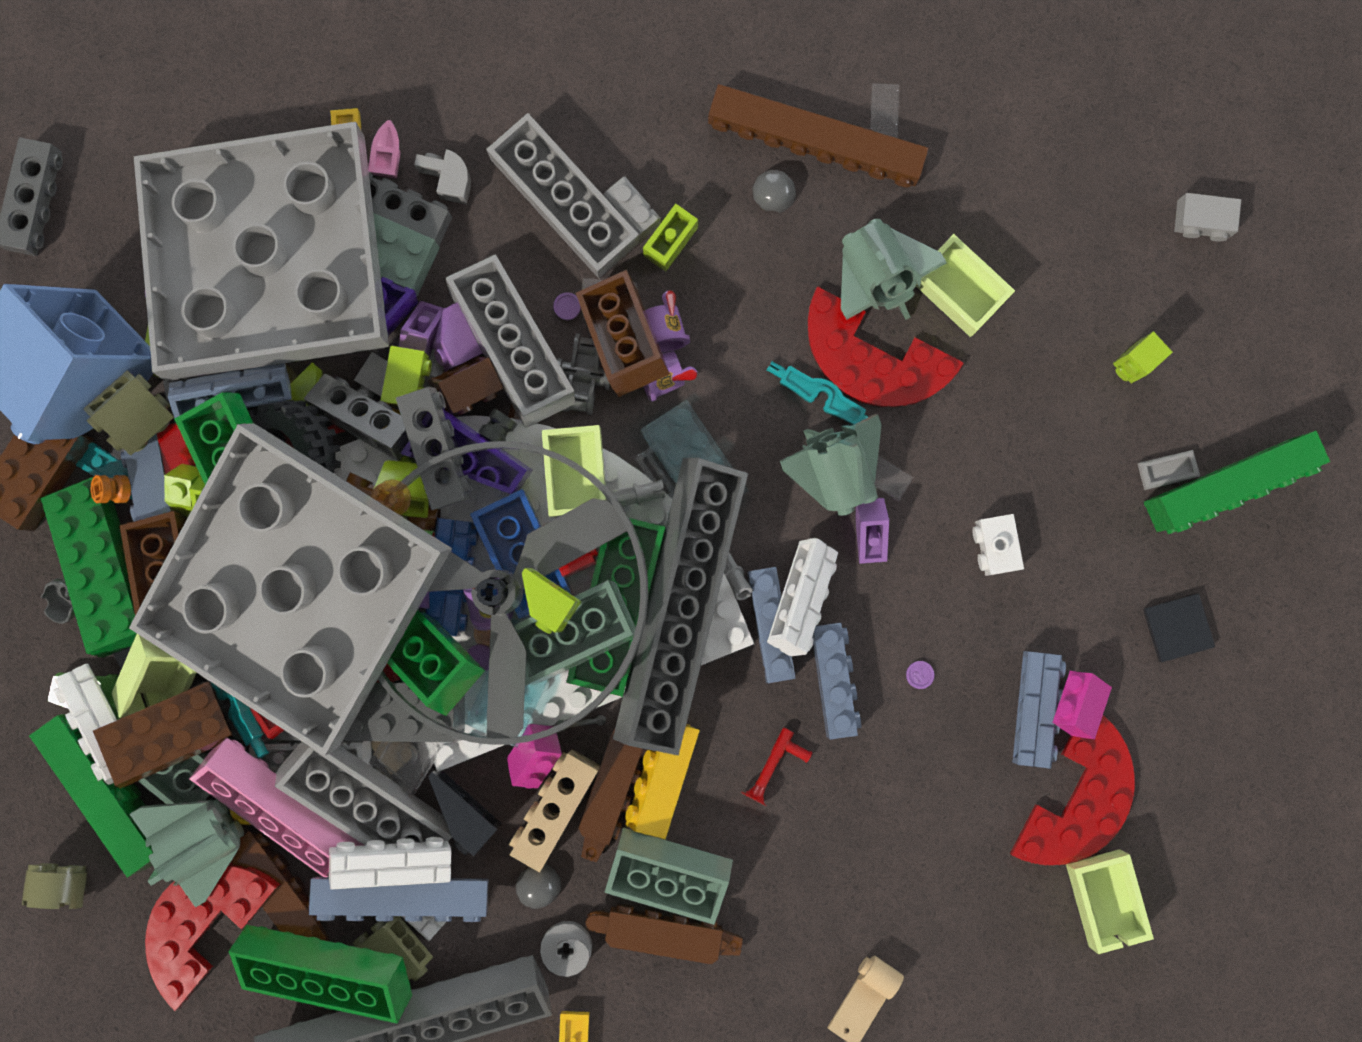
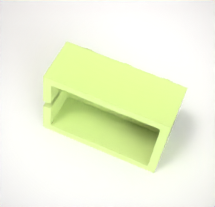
M953 234L938 250L945 258L947 264L922 277L920 287L918 284H916V287L971 337L1015 290Z
M599 425L542 430L543 448L561 454L578 463L606 486L602 434ZM544 455L548 514L551 519L560 517L592 498L607 500L605 495L578 471L557 459Z
M137 634L112 691L119 718H124L145 709L140 693H143L147 707L189 690L197 672Z
M1118 849L1066 864L1087 942L1092 950L1097 954L1123 948L1121 941L1130 946L1154 939L1130 854Z

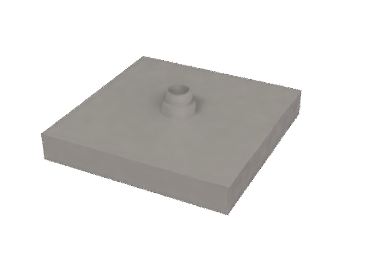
M356 122L134 156L151 362L154 374L165 381L389 347L365 136Z
M254 423L238 424L129 629L323 756H326L339 748L452 548Z

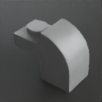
M447 149L444 160H442V157L432 153H426L425 156L417 154L414 165L418 172L440 177L436 191L440 199L467 205L471 190V177L461 157Z

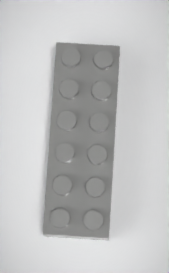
M528 113L486 149L490 160L599 279L640 243L639 234Z
M496 254L446 277L449 294L454 303L458 302L485 357L490 359L504 392L525 428L575 404L574 389Z
M301 742L276 771V788L364 845H367V842L371 840H381L385 844H396V841L399 839H413L414 843L426 842V839L430 837H440L444 841H449L452 837L444 815L342 746L323 756L304 742Z

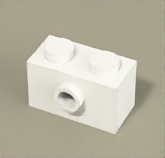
M1014 514L975 521L976 527H973V537L975 543L980 544L981 554H978V564L981 571L985 570V576L1024 569Z

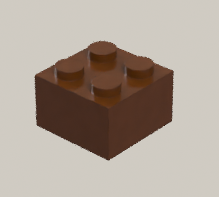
M480 356L469 359L427 380L430 387L436 388L437 392L440 391L443 395L446 405L444 410L452 414L457 413V415H462L472 410V404L482 400L485 403L498 396L497 391L503 389L490 359Z

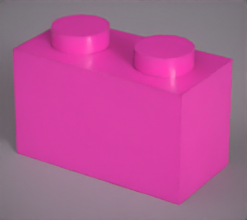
M1070 671L1052 723L1071 736L1095 739L1112 687L1093 673Z
M529 724L522 736L548 730L554 726ZM557 732L530 742L517 743L507 757L512 786L539 788L562 754Z

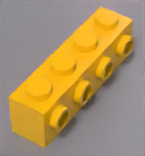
M686 724L679 756L653 750H647L644 754V767L641 776L637 779L634 786L635 795L632 805L626 811L625 825L633 831L666 839L700 730Z

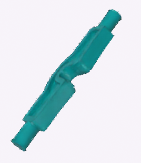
M773 361L766 370L781 378L780 384L794 391L809 403L814 401L818 393L825 392L828 395V399L823 407L824 412L840 418L851 425L868 418L865 415V408L845 398L840 389L828 380L821 378L813 379L792 366L785 369Z
M211 682L219 700H230L231 707L228 717L239 732L245 745L252 746L258 759L267 756L270 752L261 739L263 732L250 711V707Z

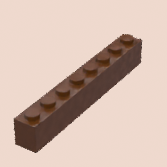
M720 84L717 86L708 114V124H711L712 128L717 131L727 132V130L737 132L738 136L743 139L753 140V138L764 140L767 146L773 148L787 147L790 148L792 153L800 156H805L807 153L816 156V159L822 163L831 164L833 161L843 164L842 167L848 171L856 172L858 169L869 172L868 175L872 178L879 180L884 179V177L895 180V184L906 188L911 185L916 186L929 149L928 147Z

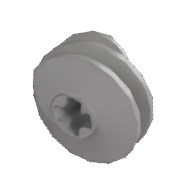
M561 921L553 925L545 933L541 942L540 953L542 961L549 971L558 976L569 977L578 974L587 966L591 957L592 939L589 932L581 924L573 921ZM564 943H569V948H573L569 954H564V949H559L562 948Z

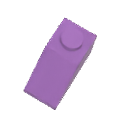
M420 301L401 329L399 347L424 351L430 356L431 350L434 349L433 342L445 308Z
M458 302L443 310L433 342L435 359L439 365L443 366L445 371L482 354Z
M878 498L874 502L862 503L856 506L859 564L887 562L889 517L884 498Z

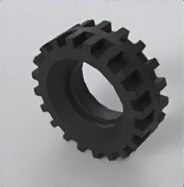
M288 400L261 404L257 406V410H250L248 412L254 424L275 436L278 430L282 431L290 439L294 449L330 472L334 473L335 469L341 468V461L336 460L335 452L341 451L340 445H334L332 439L337 434L334 429L328 430L326 427V423L329 421L326 415L317 416L319 408L316 406H306V401Z

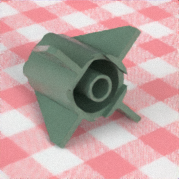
M873 219L856 232L847 234L842 240L844 247L842 250L841 311L847 320L870 306H873L875 309H879L878 306H885L887 310L899 307L905 320L910 318L905 302L914 296L913 289L916 287V284L920 287L922 277L947 264L941 252L890 228L881 219Z
M877 414L852 426H841L843 431L834 433L833 428L820 433L810 429L804 430L807 446L803 445V450L780 461L783 471L826 510L837 511L838 515L850 514L855 510V506L874 502L878 499L875 478L881 434V422Z
M210 799L208 801L141 806L130 813V816L147 838L146 848L150 845L152 846L153 853L149 855V859L155 870L148 879V883L153 885L162 879L167 883L174 880L173 886L180 885L195 907L204 903L238 851L240 837L244 836L243 827L238 821L232 820L228 814V807L217 799Z

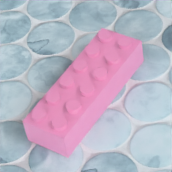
M228 738L223 740L208 753L189 778L323 877H329L330 847H337V843L353 842L355 846H364L358 840L276 788V774L269 769V765L264 760L257 757L254 758L245 751V747L236 740Z

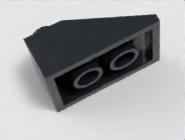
M435 770L428 777L451 836L456 840L454 845L465 855L470 853L474 856L502 823L443 770L439 772Z

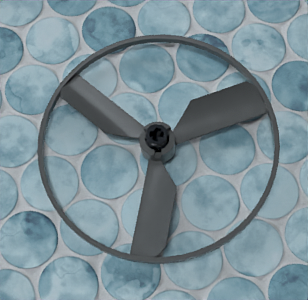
M506 441L466 445L432 458L399 482L382 502L384 506L390 508L398 496L418 477L451 458L469 452L501 448L527 450L557 459L589 479L609 500L592 498L529 533L514 574L506 570H487L481 572L450 552L429 588V592L472 589L471 594L475 606L483 613L491 615L486 737L457 731L435 721L413 706L395 688L384 671H382L378 678L389 695L420 722L453 738L489 745L530 742L552 735L573 725L598 707L618 685L636 654L644 630L648 605V576L641 544L630 518L611 491L588 470L561 454L534 445ZM628 532L637 558L640 576V606L635 634L622 665L608 686L581 712L548 730L531 735L518 736L524 724L526 649L507 614L513 612L522 601L524 588L523 570L525 568H533L543 576H546L619 535Z

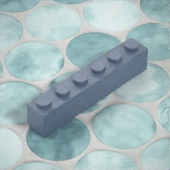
M314 877L311 879L309 915H317V920L331 921L335 920V915H346L347 921H363L364 916H376V921H393V916H405V921H423V916H434V921L449 922L452 921V916L463 917L464 922H480L481 917L487 916L489 879L451 878L450 882L330 889L329 877Z

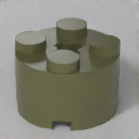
M29 864L25 875L21 905L42 909H59V907H65V905H69V909L82 908L87 880L86 865Z

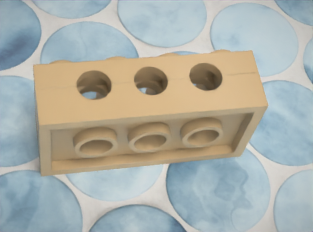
M571 749L568 754L563 752L553 767V770L557 772L554 779L549 776L538 794L543 798L540 803L535 801L524 818L528 822L525 828L520 826L509 845L513 847L510 856L540 873L601 765L574 749ZM568 777L572 779L575 787L566 788L562 784V778ZM548 803L557 804L560 812H551L548 808ZM534 828L542 829L545 837H538L534 833Z

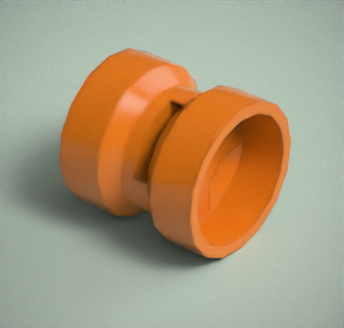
M95 475L93 477L91 495L95 503H107L109 500H113L115 503H126L129 500L131 485L126 475H114L112 478L106 475Z

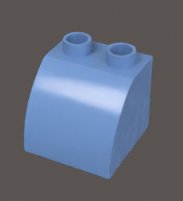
M3 284L0 290V410L11 421L12 432L23 441L41 444L45 440L76 438L90 431L93 427L86 421L90 416L84 411V408L126 371H129L134 377L140 374L146 381L154 374L152 372L150 346L97 290Z

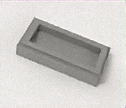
M1193 450L1137 464L1144 490L1200 477Z

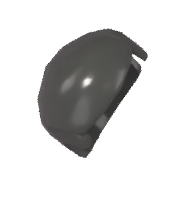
M780 170L765 171L756 178L752 187L755 202L765 211L784 212L793 205L796 197L793 181L785 172Z
M56 578L48 582L41 595L42 599L47 600V607L44 610L45 615L53 622L64 624L75 618L65 579Z
M544 864L540 873L531 867L526 868L516 880V894L520 902L531 909L548 906L557 898L561 891V878L556 869L547 864Z

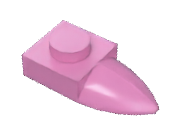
M387 120L379 128L373 139L368 171L374 176L397 178L401 154L399 139L391 120Z

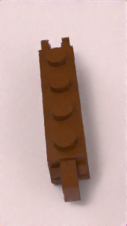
M615 729L610 737L579 826L581 835L585 837L581 857L593 862L598 861L605 846L609 845L611 838L616 840L622 826V823L617 822L620 812L626 813L631 800V796L627 795L630 784L635 786L641 772L640 769L636 768L638 760L643 758L648 750L628 746L614 740Z
M241 824L244 836L240 837V847L230 863L245 868L253 867L267 874L280 884L262 907L280 932H291L299 936L316 937L323 941H329L320 920H317V915H309L310 899L303 891L305 885L298 876L295 875L293 877L287 869L288 862L281 853H275L270 846L272 841L268 836L257 828L251 830L249 825Z
M620 903L617 904V907H611L610 912L590 911L585 921L589 931L592 930V932L606 934L605 941L610 947L713 964L718 960L719 955L740 956L742 948V936L723 930L722 925H717V920L715 925L703 921L689 920L690 917L673 913V917L661 915L662 911L652 908H646L645 912L634 911V906Z

